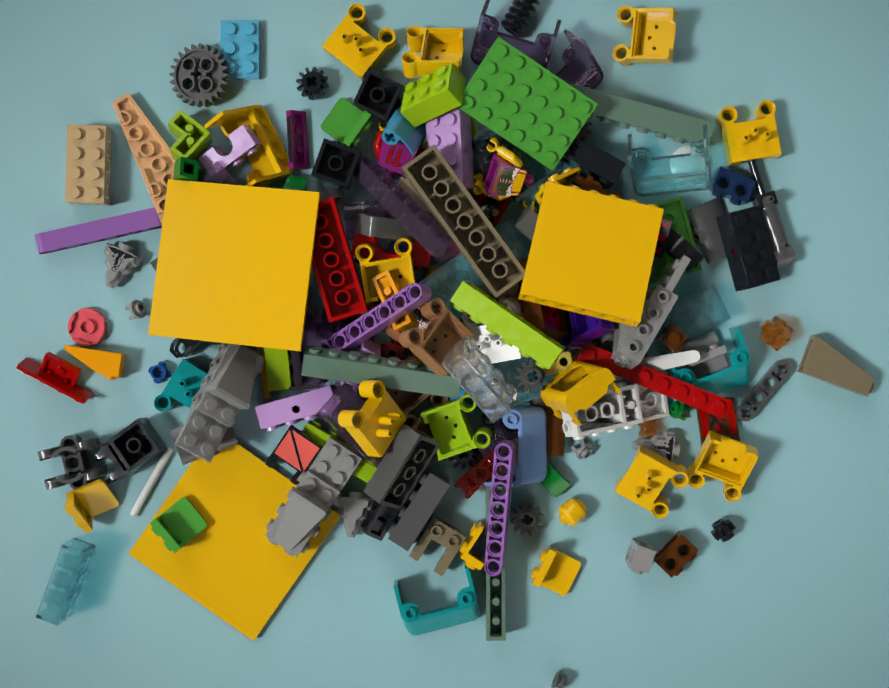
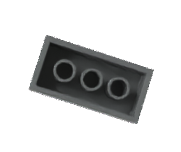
M404 424L398 431L392 445L388 448L383 460L379 463L374 475L368 481L364 492L379 504L401 510L441 443L427 433Z
M432 469L422 474L419 479V488L415 487L408 498L410 502L408 505L404 504L399 511V519H394L387 531L390 533L388 539L406 551H409L450 486V480Z

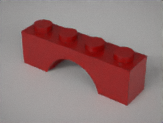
M355 232L352 248L353 256L356 257L355 251L358 246L368 243L374 248V256L372 258L374 260L401 257L397 253L384 250L379 245L376 237ZM413 241L411 254L414 269L424 270L429 268L433 243ZM366 247L361 248L360 255L368 258L370 256L369 249Z

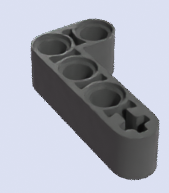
M358 213L355 232L371 237L397 240L406 237L411 241L432 243L435 224Z

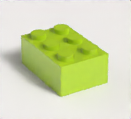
M450 63L446 66H441L430 74H425L414 82H409L405 86L400 113L415 128L461 106L466 78L453 63Z

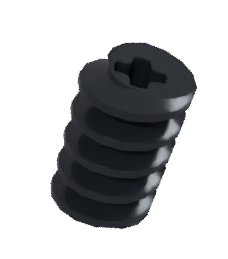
M513 0V6L509 7L510 13H506L505 19L501 21L502 27L509 34L520 38L521 36L517 31L524 32L521 24L528 25L525 17L532 18L529 11H536L533 4L539 5L538 0Z

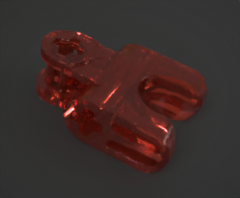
M495 447L488 448L478 461L453 485L455 488L459 487L466 493L465 497L467 499L479 489L483 482L492 476ZM477 469H479V470H482V469H483V470H484V474H481V473L477 474Z

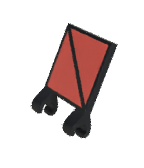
M290 425L265 462V465L271 468L278 458L297 470L290 482L297 485L299 482L297 480L303 470L307 471L323 446L293 425Z

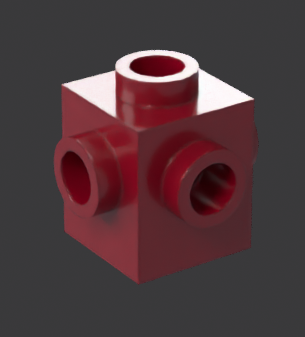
M391 339V342L386 341L385 345L381 344V357L389 358V351L394 350L396 358L405 360L407 352H404L405 347H402L400 342Z

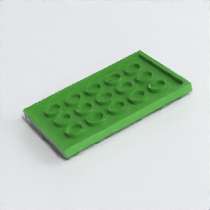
M498 36L463 90L462 105L458 108L553 171L598 103Z

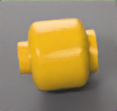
M570 498L558 508L560 514L558 519L565 526L568 524L571 527H575L586 518L587 508L578 498L576 500Z

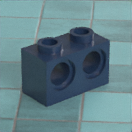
M720 166L716 169L708 190L712 192L713 196L728 198L730 203L740 206L748 202L756 181ZM719 179L725 180V188L719 186ZM737 186L744 190L743 196H739L736 193Z

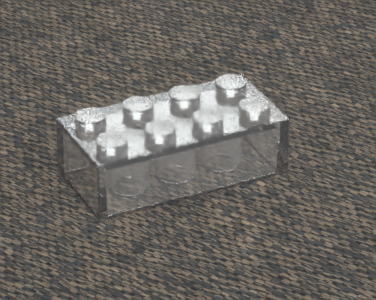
M466 335L450 347L441 364L487 417L495 423L512 411L518 395L516 388L511 383L509 384L505 380L503 373L491 364L490 358L478 349L477 343Z

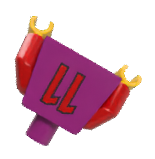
M380 121L378 123L380 131L377 132L373 145L375 155L379 160L378 164L386 168L383 177L394 181L396 173L404 175L401 171L404 165L427 150L425 145L427 139L423 141L422 148L419 145L417 151L412 156L401 140L395 145H388L383 141L382 133L385 128H382L383 122Z

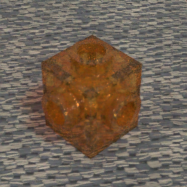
M775 316L770 321L766 320L760 328L762 332L759 338L778 351L790 341L794 329L788 326L785 321Z

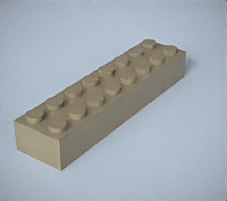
M432 145L401 168L402 173L494 299L523 279L524 268L435 145Z

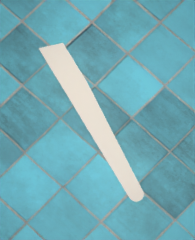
M696 350L643 358L640 364L657 371H662L698 362L700 354ZM613 374V376L616 379L613 382L624 380L623 378Z

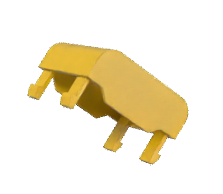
M577 360L550 380L547 385H544L542 391H540V396L546 406L552 408L554 416L562 419L559 411L565 412L572 418V423L581 426L574 413L579 409L587 410L607 393L608 385H610L613 392L618 394L620 393V388L613 382L616 379L608 368Z

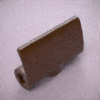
M530 396L529 405H540L547 413V455L564 456L565 432L562 427L563 419L554 416L552 408L546 406L541 397Z

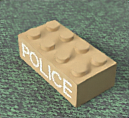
M67 125L66 203L72 205L110 206L112 129L99 125Z

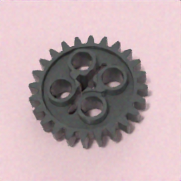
M201 43L198 44L197 48V46L191 44V50L185 47V54L178 52L180 59H173L177 64L176 66H170L174 69L173 73H169L170 76L174 77L170 83L176 85L172 90L178 92L176 96L182 99V102L189 103L193 107L195 104L199 108L202 107V104L209 107V101L216 104L215 98L222 99L220 93H226L224 86H230L226 79L231 78L226 72L231 69L225 66L228 61L222 59L224 55L220 52L218 53L216 48H211L207 44L204 47ZM192 62H194V66L190 70L189 66ZM212 62L211 68L207 70L208 64ZM192 81L193 86L189 89V83ZM208 82H211V86L207 90L206 85Z

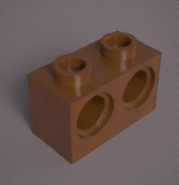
M678 531L658 551L654 561L672 578L674 575L678 576L683 571V566L687 562L695 559L698 549ZM684 544L687 545L686 552L679 553V547ZM670 558H673V565L670 567H666V561Z

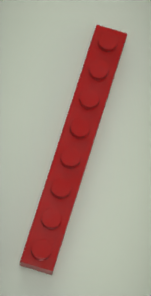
M587 342L580 351L577 358L579 361L608 368L616 376L719 418L725 419L732 400L642 364L635 366L631 370L627 367L622 368L616 365L614 360L610 358L613 352Z

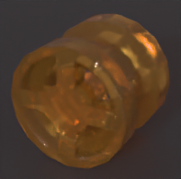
M656 419L637 424L640 429L638 432L639 437L658 434L654 425Z

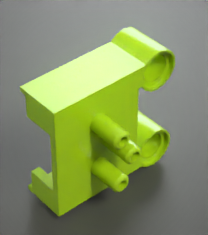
M467 391L462 397L430 407L421 412L420 415H422L424 423H429L434 439L441 443L436 451L438 461L475 448H486L492 441L493 433L487 427L479 428L474 435L465 413L473 411L478 405L479 396L477 393ZM465 398H471L474 404L471 406L467 405ZM485 434L488 441H481L478 435Z

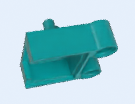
M182 359L163 392L155 398V408L158 411H168L174 407L175 400L190 408L192 400L198 393L201 382L207 376V373L196 367V364L189 359ZM163 397L167 398L169 402L166 408L161 405Z

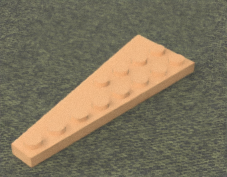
M127 93L113 101L112 106L162 224L168 179L173 180L176 160L172 158L169 146L131 95Z

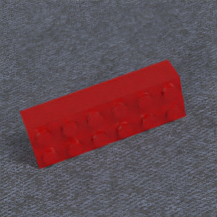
M334 197L319 201L312 267L329 323L339 322L369 312L337 201Z

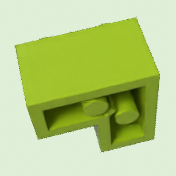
M181 109L168 122L170 133L178 138L170 148L174 160L180 157L196 160L212 143L211 132Z

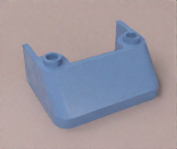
M489 404L483 409V413H502L504 425L510 429H518L519 467H514L512 487L543 481L547 476L546 410L540 405ZM492 476L484 482V486H491Z

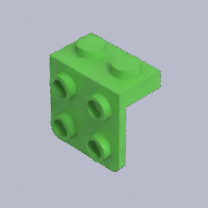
M340 98L322 122L321 129L341 144L350 148L356 147L361 141L360 136L364 130L368 131L373 123L372 115L367 111H361L345 98Z
M186 497L179 499L150 523L152 531L157 536H161L165 541V547L174 553L208 526L207 521Z

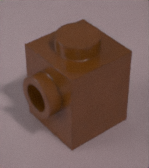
M668 324L656 340L669 352H675L676 350L679 352L686 343L684 341L688 337L673 324Z

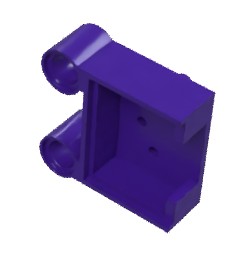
M570 312L572 329H567L568 335L561 337V341L566 347L583 348L587 342L614 330V322Z

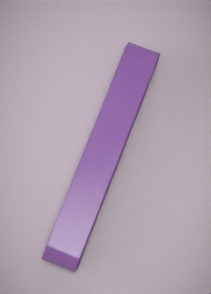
M154 207L42 232L34 236L38 254H47L162 228V224Z
M412 283L320 343L319 347L324 349L337 348L344 352L353 350L427 302L432 295L431 288L426 284Z
M508 439L502 440L494 450L484 565L486 573L490 576L499 575L506 561L516 450L515 444ZM501 446H507L509 454H504L501 451ZM504 465L507 467L508 473H502L499 470V466ZM497 485H503L506 488V492H500ZM496 504H501L504 507V511H498ZM494 523L500 524L503 530H497L494 527ZM492 543H498L501 549H495ZM494 561L498 563L499 568H494L491 565V562Z

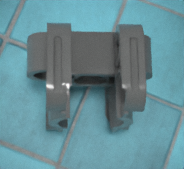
M72 434L65 436L61 440L60 446L38 451L40 461L61 456L65 470L64 475L44 480L46 490L70 484L71 488L75 490L91 483L92 479L107 475L105 465L90 468L86 450L101 447L99 437L83 441L79 435ZM69 439H72L75 445H68ZM74 457L79 461L78 467L73 465L72 460ZM80 479H83L82 486L77 483Z

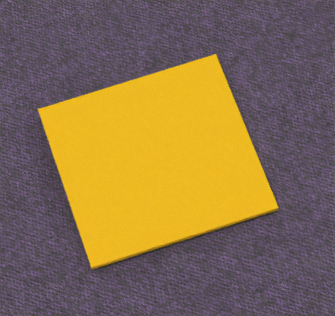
M168 179L148 335L301 351L320 192Z
M238 444L220 451L219 454L213 456L211 462H206L202 459L193 461L151 520L152 522L179 499L186 497L207 521L208 526L174 553L165 547V541L161 536H157L152 531V526L149 523L128 554L254 641L341 516L329 508L331 514L326 521L321 520L318 525L321 529L315 538L313 536L310 537L308 540L310 546L305 553L300 552L298 557L287 554L279 544L274 545L269 542L268 537L265 536L268 531L266 526L271 519L275 520L279 515L276 513L282 502L284 504L287 503L289 499L287 494L292 487L296 488L298 485L290 482V479L273 467L270 468L265 465L263 460Z

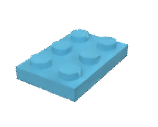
M221 20V53L224 55L222 59L228 61L225 66L231 69L226 72V74L231 76L229 79H260L259 20Z

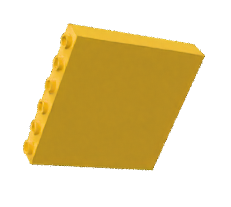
M546 181L518 299L637 327L642 317L664 209L654 204H641L633 199L624 200L616 195L607 196L595 190L586 191L581 190L578 186L569 187L557 181Z

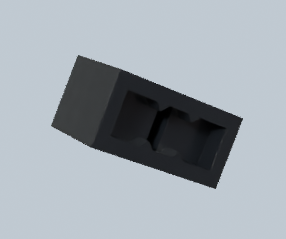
M374 500L366 519L361 524L364 533L382 541L399 510L379 504Z

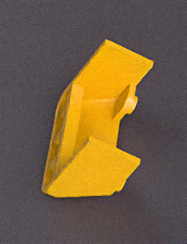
M256 104L221 111L204 125L205 129L220 126L223 134L227 137L241 125L251 126L262 145L258 147V151L255 154L247 155L253 171L247 175L246 180L248 184L245 186L266 187L293 172V169H289L288 154L263 106Z

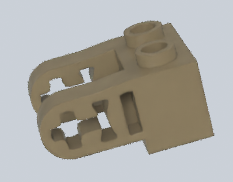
M433 514L409 557L418 561L431 539L446 548L434 568V572L443 576L465 541L466 534Z

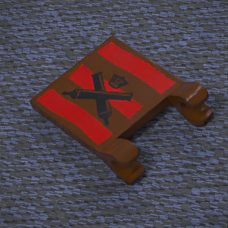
M734 397L727 398L732 400L725 419L696 408L701 447L709 431L724 436H731L732 439L741 442Z

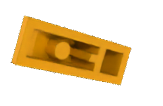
M386 270L371 278L381 302L401 291L390 270ZM411 311L394 322L392 327L394 331L401 333L404 330L419 325L414 312Z
M64 345V350L98 374L105 375V379L117 380V377H123L127 354Z

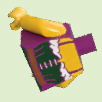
M491 138L490 141L495 144V147L488 144L486 148L489 152L497 151V154L493 155L485 182L477 180L474 185L478 187H475L473 191L476 195H480L483 192L485 196L501 201L520 194L522 185L531 186L533 175L527 174V170L520 158L506 147H500L498 139Z

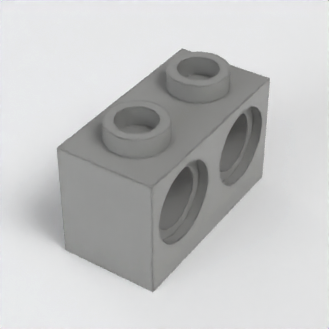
M631 539L625 561L628 567L632 568L631 571L638 574H643V572L649 574L656 551L649 544Z

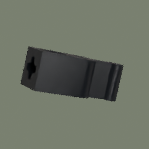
M671 228L665 250L674 260H679L684 255L691 260L685 269L689 274L704 257L684 237Z

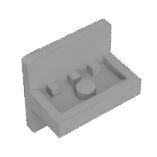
M715 331L686 341L685 346L681 349V352L691 350L699 352V361L687 364V368L694 373L696 379L728 367L724 353H727L725 345H720Z

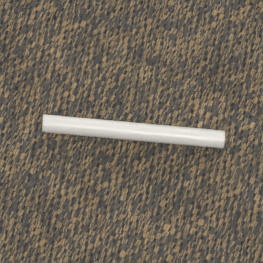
M167 447L168 449L162 454L130 511V515L134 517L138 515L173 452V449Z

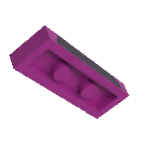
M288 110L286 111L289 169L307 170L309 169L306 112Z

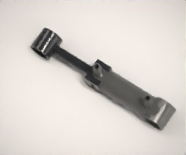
M748 160L747 162L753 180L756 181L755 186L758 192V196L751 198L753 207L761 206L777 268L796 262L795 252L788 242L776 205L778 200L775 191L766 193L756 160Z

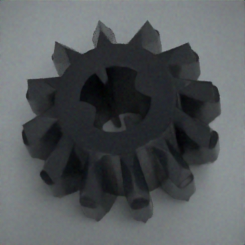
M307 67L305 68L306 74L303 72L299 73L302 79H296V82L300 84L297 90L302 91V97L308 95V99L312 100L313 95H315L318 100L320 99L319 93L322 95L326 94L323 88H329V84L325 83L328 77L323 76V70L317 72V68L313 67L312 72H310ZM310 81H312V82L315 81V82H316V86H313V85L310 86L309 82H310Z
M472 449L466 451L468 453L467 456L463 455L460 457V454L451 456L448 460L451 462L456 459L454 467H457L460 462L461 469H464V463L467 462L468 466L472 467L470 460L478 461L473 455H479L480 452Z

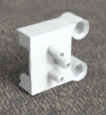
M509 300L501 303L506 307L509 305L512 311L520 316L521 306L518 301ZM464 311L462 320L475 335L470 341L475 367L525 357L518 352L520 349L514 345L511 347L502 341L503 337L498 334H491L486 330L487 326L481 322L480 324L474 322L469 318L471 315Z

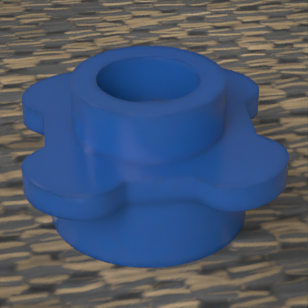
M163 361L148 369V372L154 379L153 381L157 384L161 383L163 379L171 377V372L167 370L166 363Z

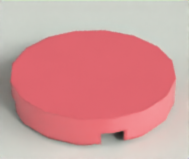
M83 308L70 317L68 332L73 341L79 345H96L104 339L107 333V322L101 312L95 309Z

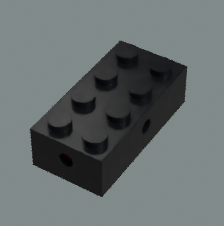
M760 205L716 217L736 292L781 280Z

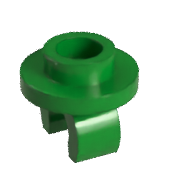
M677 400L670 406V416L675 419L685 420L686 418L682 415L685 410L690 412L691 409L685 403Z

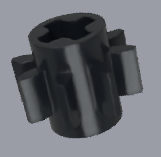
M721 518L712 524L714 530L711 531V534L717 541L721 539L722 542H726L735 535L733 530L736 527L729 519L725 521L724 518Z

